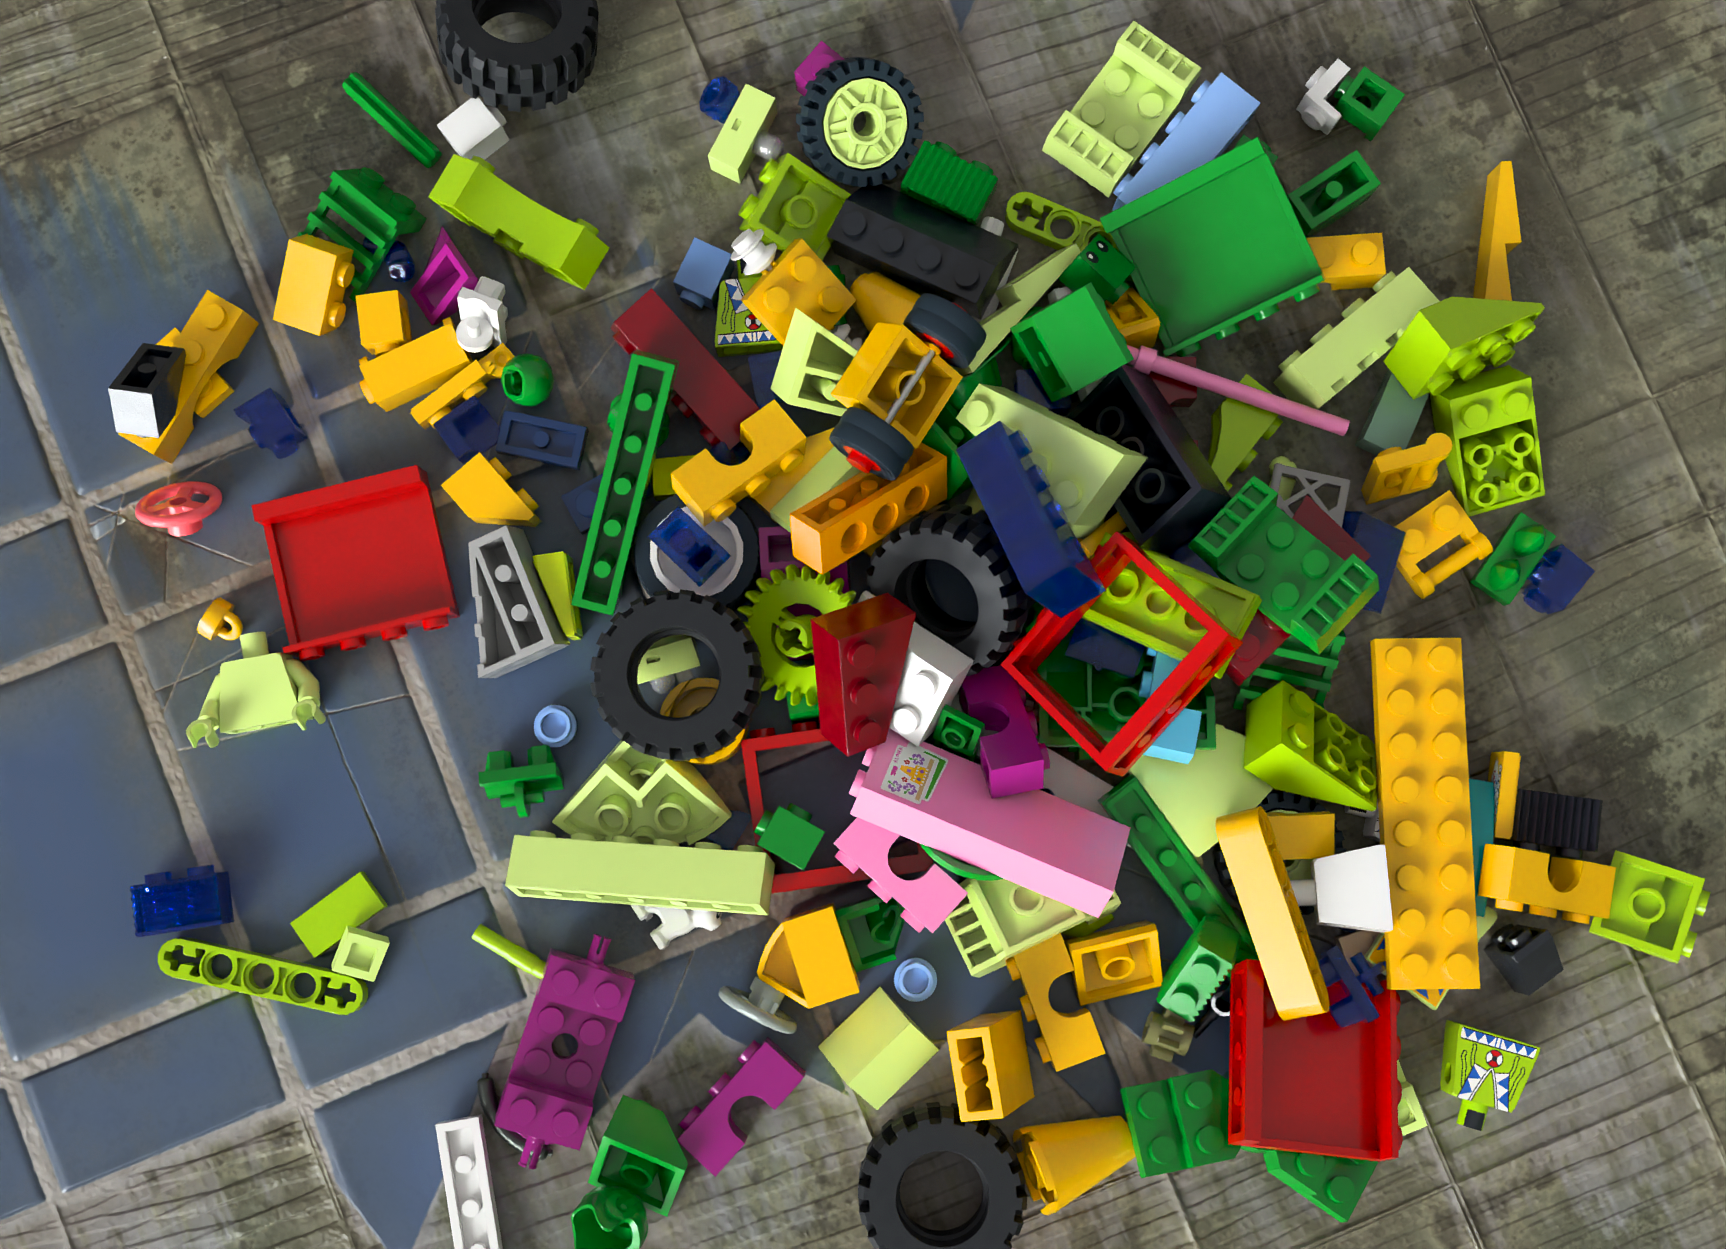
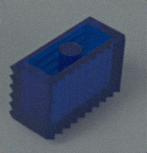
M214 865L187 868L188 877L172 879L171 871L144 875L145 884L130 887L136 937L233 923L234 914L228 871L215 873Z

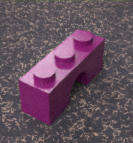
M1001 665L984 668L977 674L966 676L959 688V703L962 712L984 723L985 730L999 732L980 737V766L991 798L1042 789L1044 785V770L1050 768L1049 754L1045 743L1038 744L1035 737L1038 735L1037 722L1033 711H1026L1024 707L1026 704L1024 688Z
M769 1037L761 1044L754 1039L737 1058L743 1065L732 1077L724 1072L708 1090V1093L713 1097L702 1110L695 1105L678 1124L683 1129L677 1139L678 1143L715 1177L743 1147L748 1137L734 1123L731 1113L732 1105L744 1096H756L763 1099L770 1107L776 1110L805 1076L806 1071Z

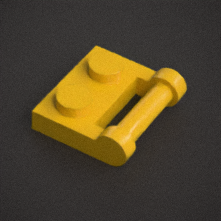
M1434 433L1427 438L1423 445L1404 450L1401 447H1391L1380 452L1374 458L1361 489L1366 505L1432 487L1438 476L1437 468L1440 462L1446 459L1452 450L1453 445L1450 437L1443 433Z
M1450 490L1376 538L1409 586L1421 599H1425L1434 593L1436 585L1476 558L1482 560L1493 552L1490 541L1484 534L1478 531ZM1456 536H1461L1466 544L1464 547L1427 572L1423 573L1420 571L1416 563Z

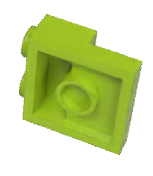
M789 153L778 157L777 161L773 158L769 159L758 178L764 184L757 197L750 194L738 213L744 219L739 229L742 231L751 229L753 232L762 229L764 231L761 239L763 244L766 246L775 243L777 249L782 252L786 250L794 239L802 238L816 255L823 260L831 246L827 234L845 200L851 194Z
M1615 850L1610 865L1616 867L1609 919L1593 917L1589 933L1633 947L1635 950L1676 964L1679 962L1681 955L1690 958L1697 933L1690 931L1689 928L1694 914L1703 917L1711 893L1702 889L1705 879Z

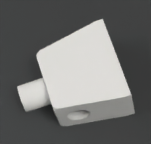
M1375 845L1314 859L1310 863L1311 879L1290 880L1298 906H1314L1315 922L1317 925L1381 933L1393 930L1385 845Z

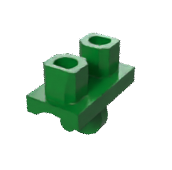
M549 745L532 746L527 749L528 766L514 767V757L510 751L489 752L486 771L478 772L479 785L485 788L488 799L500 798L502 808L516 806L519 817L524 818L530 816L531 804L545 802L544 792L564 789V777L555 762Z

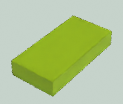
M362 871L290 924L312 956L317 958L341 941L346 926L359 928L388 905L365 872Z

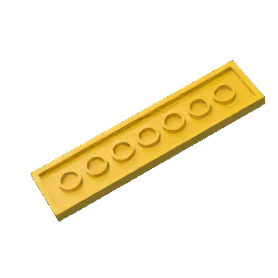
M1461 638L1373 639L1370 641L1379 834L1380 845H1385L1393 920V930L1384 932L1387 989H1480Z

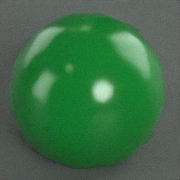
M528 353L519 354L507 361L501 377L505 395L515 404L536 406L546 400L552 392L555 380L551 366L541 356Z

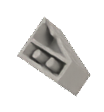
M505 525L469 542L472 597H475L477 613V624H474L475 637H478L480 654V664H477L478 678H498L571 645L568 637L563 633L534 566L532 558L534 554L524 530Z

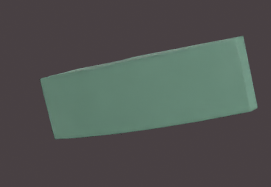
M1388 368L1368 410L1370 414L1355 446L1376 456L1383 450L1391 447H1401L1402 450L1406 449L1429 393L1413 400Z

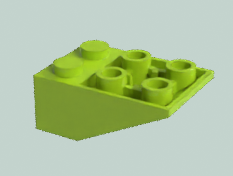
M1451 296L1419 310L1383 362L1413 400L1430 392L1433 396L1438 395L1458 379L1462 378L1463 381H1468L1478 375L1485 367L1492 364L1496 368L1511 359L1516 352L1513 349L1514 346L1536 328L1534 321L1545 307L1542 303Z
M1507 365L1479 373L1468 381H1463L1462 378L1458 379L1438 395L1433 396L1430 392L1436 433L1446 434L1452 441V450L1445 461L1458 502L1468 517L1545 495L1530 376Z
M1284 680L1246 705V739L1244 747V768L1277 790L1368 811L1377 809L1375 744L1367 736L1359 734L1342 722L1336 714L1328 712L1312 701L1306 693L1298 691Z

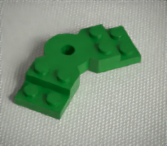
M1210 1069L1120 1089L1141 1178L1234 1159L1240 1149L1252 1153H1263L1267 1171L1339 1222H1348L1378 1164L1377 1161L1228 1144L1229 1070L1223 1076Z

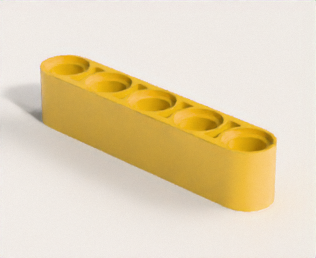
M1259 806L1217 817L1216 833L1279 1016L1282 1020L1287 1021L1327 1013L1330 1007L1328 991L1267 813L1264 808Z

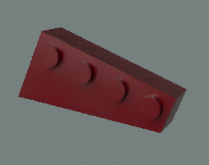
M651 288L613 322L611 329L615 334L612 337L628 355H631L636 350H641L678 360L679 366L672 390L674 397L670 401L685 418L688 419L692 415L703 426L699 433L712 448L717 450L722 446L725 451H730L740 442V423L756 413L760 408Z
M1308 495L1305 496L1292 519L1346 561L1352 554H1355L1366 563L1371 555ZM1257 609L1242 638L1244 643L1234 653L1225 673L1240 686L1291 634L1286 633Z

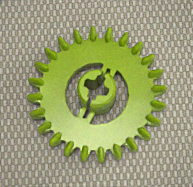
M790 564L785 568L786 575L779 569H773L770 571L772 581L767 578L757 579L756 585L762 593L756 590L747 591L745 597L754 605L740 606L737 611L749 618L748 621L743 623L751 632L761 654V664L764 669V676L766 677L761 691H767L776 685L777 691L774 698L776 701L784 699L790 691V703L792 706L798 705L804 694L807 705L813 706L818 702L815 664L811 666L799 665L789 660L786 656L797 658L810 652L814 655L811 619L815 618V616L803 614L795 617L787 608L796 603L808 604L818 609L824 615L852 605L851 603L856 597V592L852 590L843 594L844 580L837 578L830 583L829 571L823 575L818 573L816 577L815 570L808 565L803 566L800 573L796 565Z

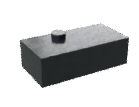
M1123 365L1109 373L1066 417L1098 435L1108 437L1116 441L1117 444L1148 457L1113 504L1141 548L1171 556L1232 499L1150 375Z

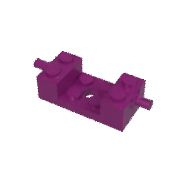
M593 934L594 937L587 958L550 949L495 1115L494 1126L516 1132L527 1139L518 1162L522 1167L526 1168L530 1153L533 1151L529 1162V1169L537 1168L544 1144H558L580 1151L594 1108L593 1098L618 1022H622L635 983L633 973L603 964L612 940L606 936L603 937L599 952H597L602 937L599 934ZM560 1034H571L578 1042L575 1052L569 1056L557 1055L552 1048L553 1040Z

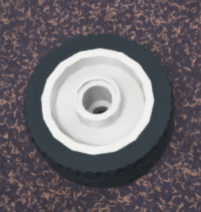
M677 494L669 496L648 513L637 533L634 547V562L638 578L650 597H653L654 592L668 590L670 593L680 592V589L690 590L701 596L708 595L734 611L748 599L745 597V593L755 590L757 586L756 580L761 577L758 530L748 513L737 503L734 512L721 522L713 520L703 527ZM699 550L706 551L708 553L707 560L701 564H695L693 562L695 552Z

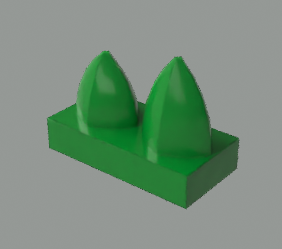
M1524 513L1516 514L1494 545L1493 552L1485 558L1470 580V583L1503 606L1509 605L1556 535Z

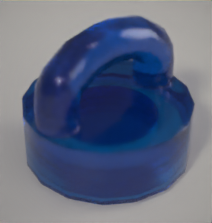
M724 76L713 79L706 86L700 97V110L711 119L725 124L740 95L738 87Z

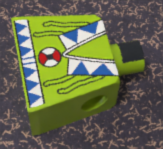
M743 259L737 260L738 279L720 282L715 332V348L718 357L782 352L783 345L741 301L742 297L763 275L761 272L745 275L743 271L747 263Z
M1446 1020L1440 1086L1442 1091L1462 1098L1456 1123L1483 1131L1489 1107L1511 1113L1517 1105L1538 1058L1540 1047Z

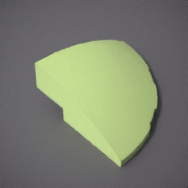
M1216 723V749H1195V754L1189 764L1142 755L1128 771L1130 775L1136 776L1190 852L1197 858L1219 841L1216 833L1217 817L1255 808L1273 790V787L1244 768L1246 736L1229 730Z
M620 740L555 816L552 823L570 835L574 833L588 834L596 837V841L612 842V837L624 836L636 839L638 844L653 845L656 839H667L679 844L688 842V845H691L720 828L732 816V813L690 762L661 759L643 754L633 749L625 741Z

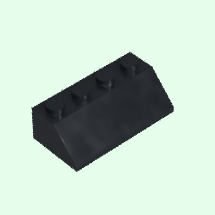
M883 184L861 187L849 196L827 234L828 241L835 254L874 272H879L922 294H933L953 302L965 309L969 315L980 320L1018 249L1017 243Z

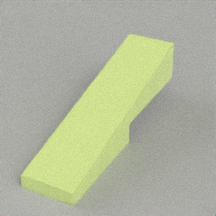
M1075 243L1057 250L996 290L995 294L1000 300L1002 307L978 322L986 332L984 344L977 351L975 358L967 368L951 367L961 376L973 373L1011 331L1010 328L1024 317L1081 253L1077 244Z

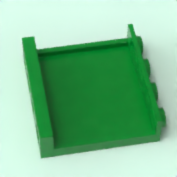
M1260 137L1242 144L1100 218L1106 233H1111L1120 254L1135 267L1130 275L1140 296L1159 317L1160 328L1158 334L1165 347L1163 351L1165 357L1175 352L1178 357H1185L1201 349L1199 341L1212 334H1215L1217 341L1239 331L1241 328L1238 322L1251 315H1254L1257 322L1280 311L1277 303L1293 296L1297 303L1318 293L1320 289L1317 284L1325 280L1321 267Z

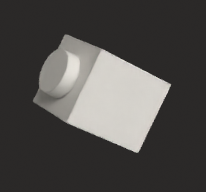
M478 97L477 99L470 98L437 124V127L457 154L470 160L473 155L485 160L509 141L502 127L507 123L504 116L497 108L489 105L485 106Z

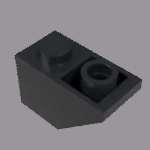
M1508 924L1496 931L1491 936L1493 943L1483 949L1514 992L1528 996L1564 970L1553 937L1547 929Z

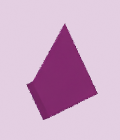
M443 226L422 276L410 291V294L432 326L439 324L443 319L459 311L457 296L462 287L474 291L479 281Z

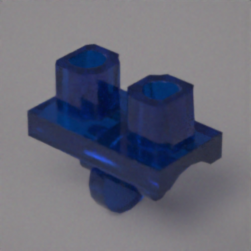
M1332 946L1321 952L1323 958L1317 961L1326 987L1338 981L1347 995L1329 1007V1012L1337 1025L1342 1028L1358 1023L1361 1020L1362 1022L1369 1023L1380 1017L1361 984L1365 982L1373 997L1385 991L1376 977L1386 970L1383 962L1380 961L1370 966L1362 952H1359L1350 958L1358 971L1357 974H1354L1338 946Z

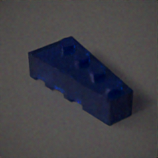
M998 421L956 449L1016 576L1027 595L1062 618L1106 591L1070 528L1066 514L1048 489L1050 483L1046 475L1037 464L1033 463L1029 456L1033 452L1032 447L1019 429L1013 432L1003 422Z

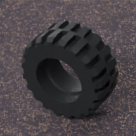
M436 0L437 40L442 64L447 66V73L454 83L458 85L462 83L463 91L472 98L483 97L484 104L498 108V105L501 104L508 106V111L521 112V107H532V111L545 109L548 102L552 101L554 105L565 101L568 91L572 94L576 93L584 85V78L591 75L595 56H597L599 11L596 0ZM520 12L542 19L553 28V31L533 42L511 43L492 36L482 26L495 16L504 13Z
M947 504L934 506L928 511L920 512L890 532L882 540V544L874 550L870 558L871 565L873 566L866 570L865 584L871 587L868 592L874 596L888 592L916 612L914 622L974 660L966 675L971 676L979 673L985 667L989 668L1014 646L1013 643L1025 635L1026 628L1032 623L1036 613L1035 608L1032 606L1038 601L1039 588L1037 585H1032L1031 581L1037 574L1034 564L1026 562L1024 555L1028 551L1023 542L1016 543L1012 539L1010 534L1013 530L1004 522L998 526L992 522L994 516L982 509L973 514L972 507L969 505L957 504L951 508ZM927 559L947 562L959 569L967 577L975 590L978 600L979 611L977 621L969 622L956 619L944 612L935 603L929 593L925 580Z
M682 589L677 593H670L668 590L654 592L653 597L648 599L640 597L630 602L631 608L623 614L618 611L610 620L613 623L606 634L602 632L596 643L600 648L597 657H592L590 670L594 671V682L590 683L592 695L597 698L600 706L597 710L603 721L608 722L611 726L612 732L621 741H625L633 749L643 754L675 761H689L699 757L704 758L715 754L714 752L720 748L727 747L736 740L735 737L743 729L746 730L753 720L751 717L756 707H759L762 698L761 687L762 682H764V669L762 668L758 645L742 620L730 608L725 607L718 600L708 595L701 596L694 591ZM672 635H687L704 642L714 653L720 671L718 689L711 702L701 711L680 718L664 716L654 711L643 699L637 680L638 667L646 651L658 640Z
M939 1102L926 1103L927 1107L915 1110L913 1106L902 1111L901 1117L895 1121L890 1119L881 1127L882 1132L877 1138L873 1137L867 1147L864 1161L861 1162L858 1184L859 1214L862 1225H865L868 1239L874 1249L1012 1248L1010 1241L1014 1235L1019 1236L1024 1224L1022 1213L1023 1210H1027V1194L1024 1184L1026 1180L1014 1148L998 1126L995 1127L989 1120L961 1122L958 1104L952 1103L950 1107L940 1106ZM935 1151H951L964 1156L975 1166L982 1180L983 1195L979 1209L966 1223L950 1230H931L916 1224L905 1212L900 1199V1185L906 1169L917 1158Z

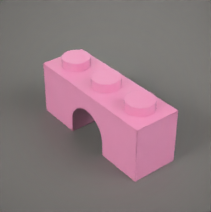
M857 817L833 843L839 849L834 857L853 874L860 868L872 878V881L867 886L886 904L893 897L903 906L905 910L900 916L918 933L925 927L934 933L968 892L935 863L917 879L903 880L897 877L888 865V852L891 845L900 835Z

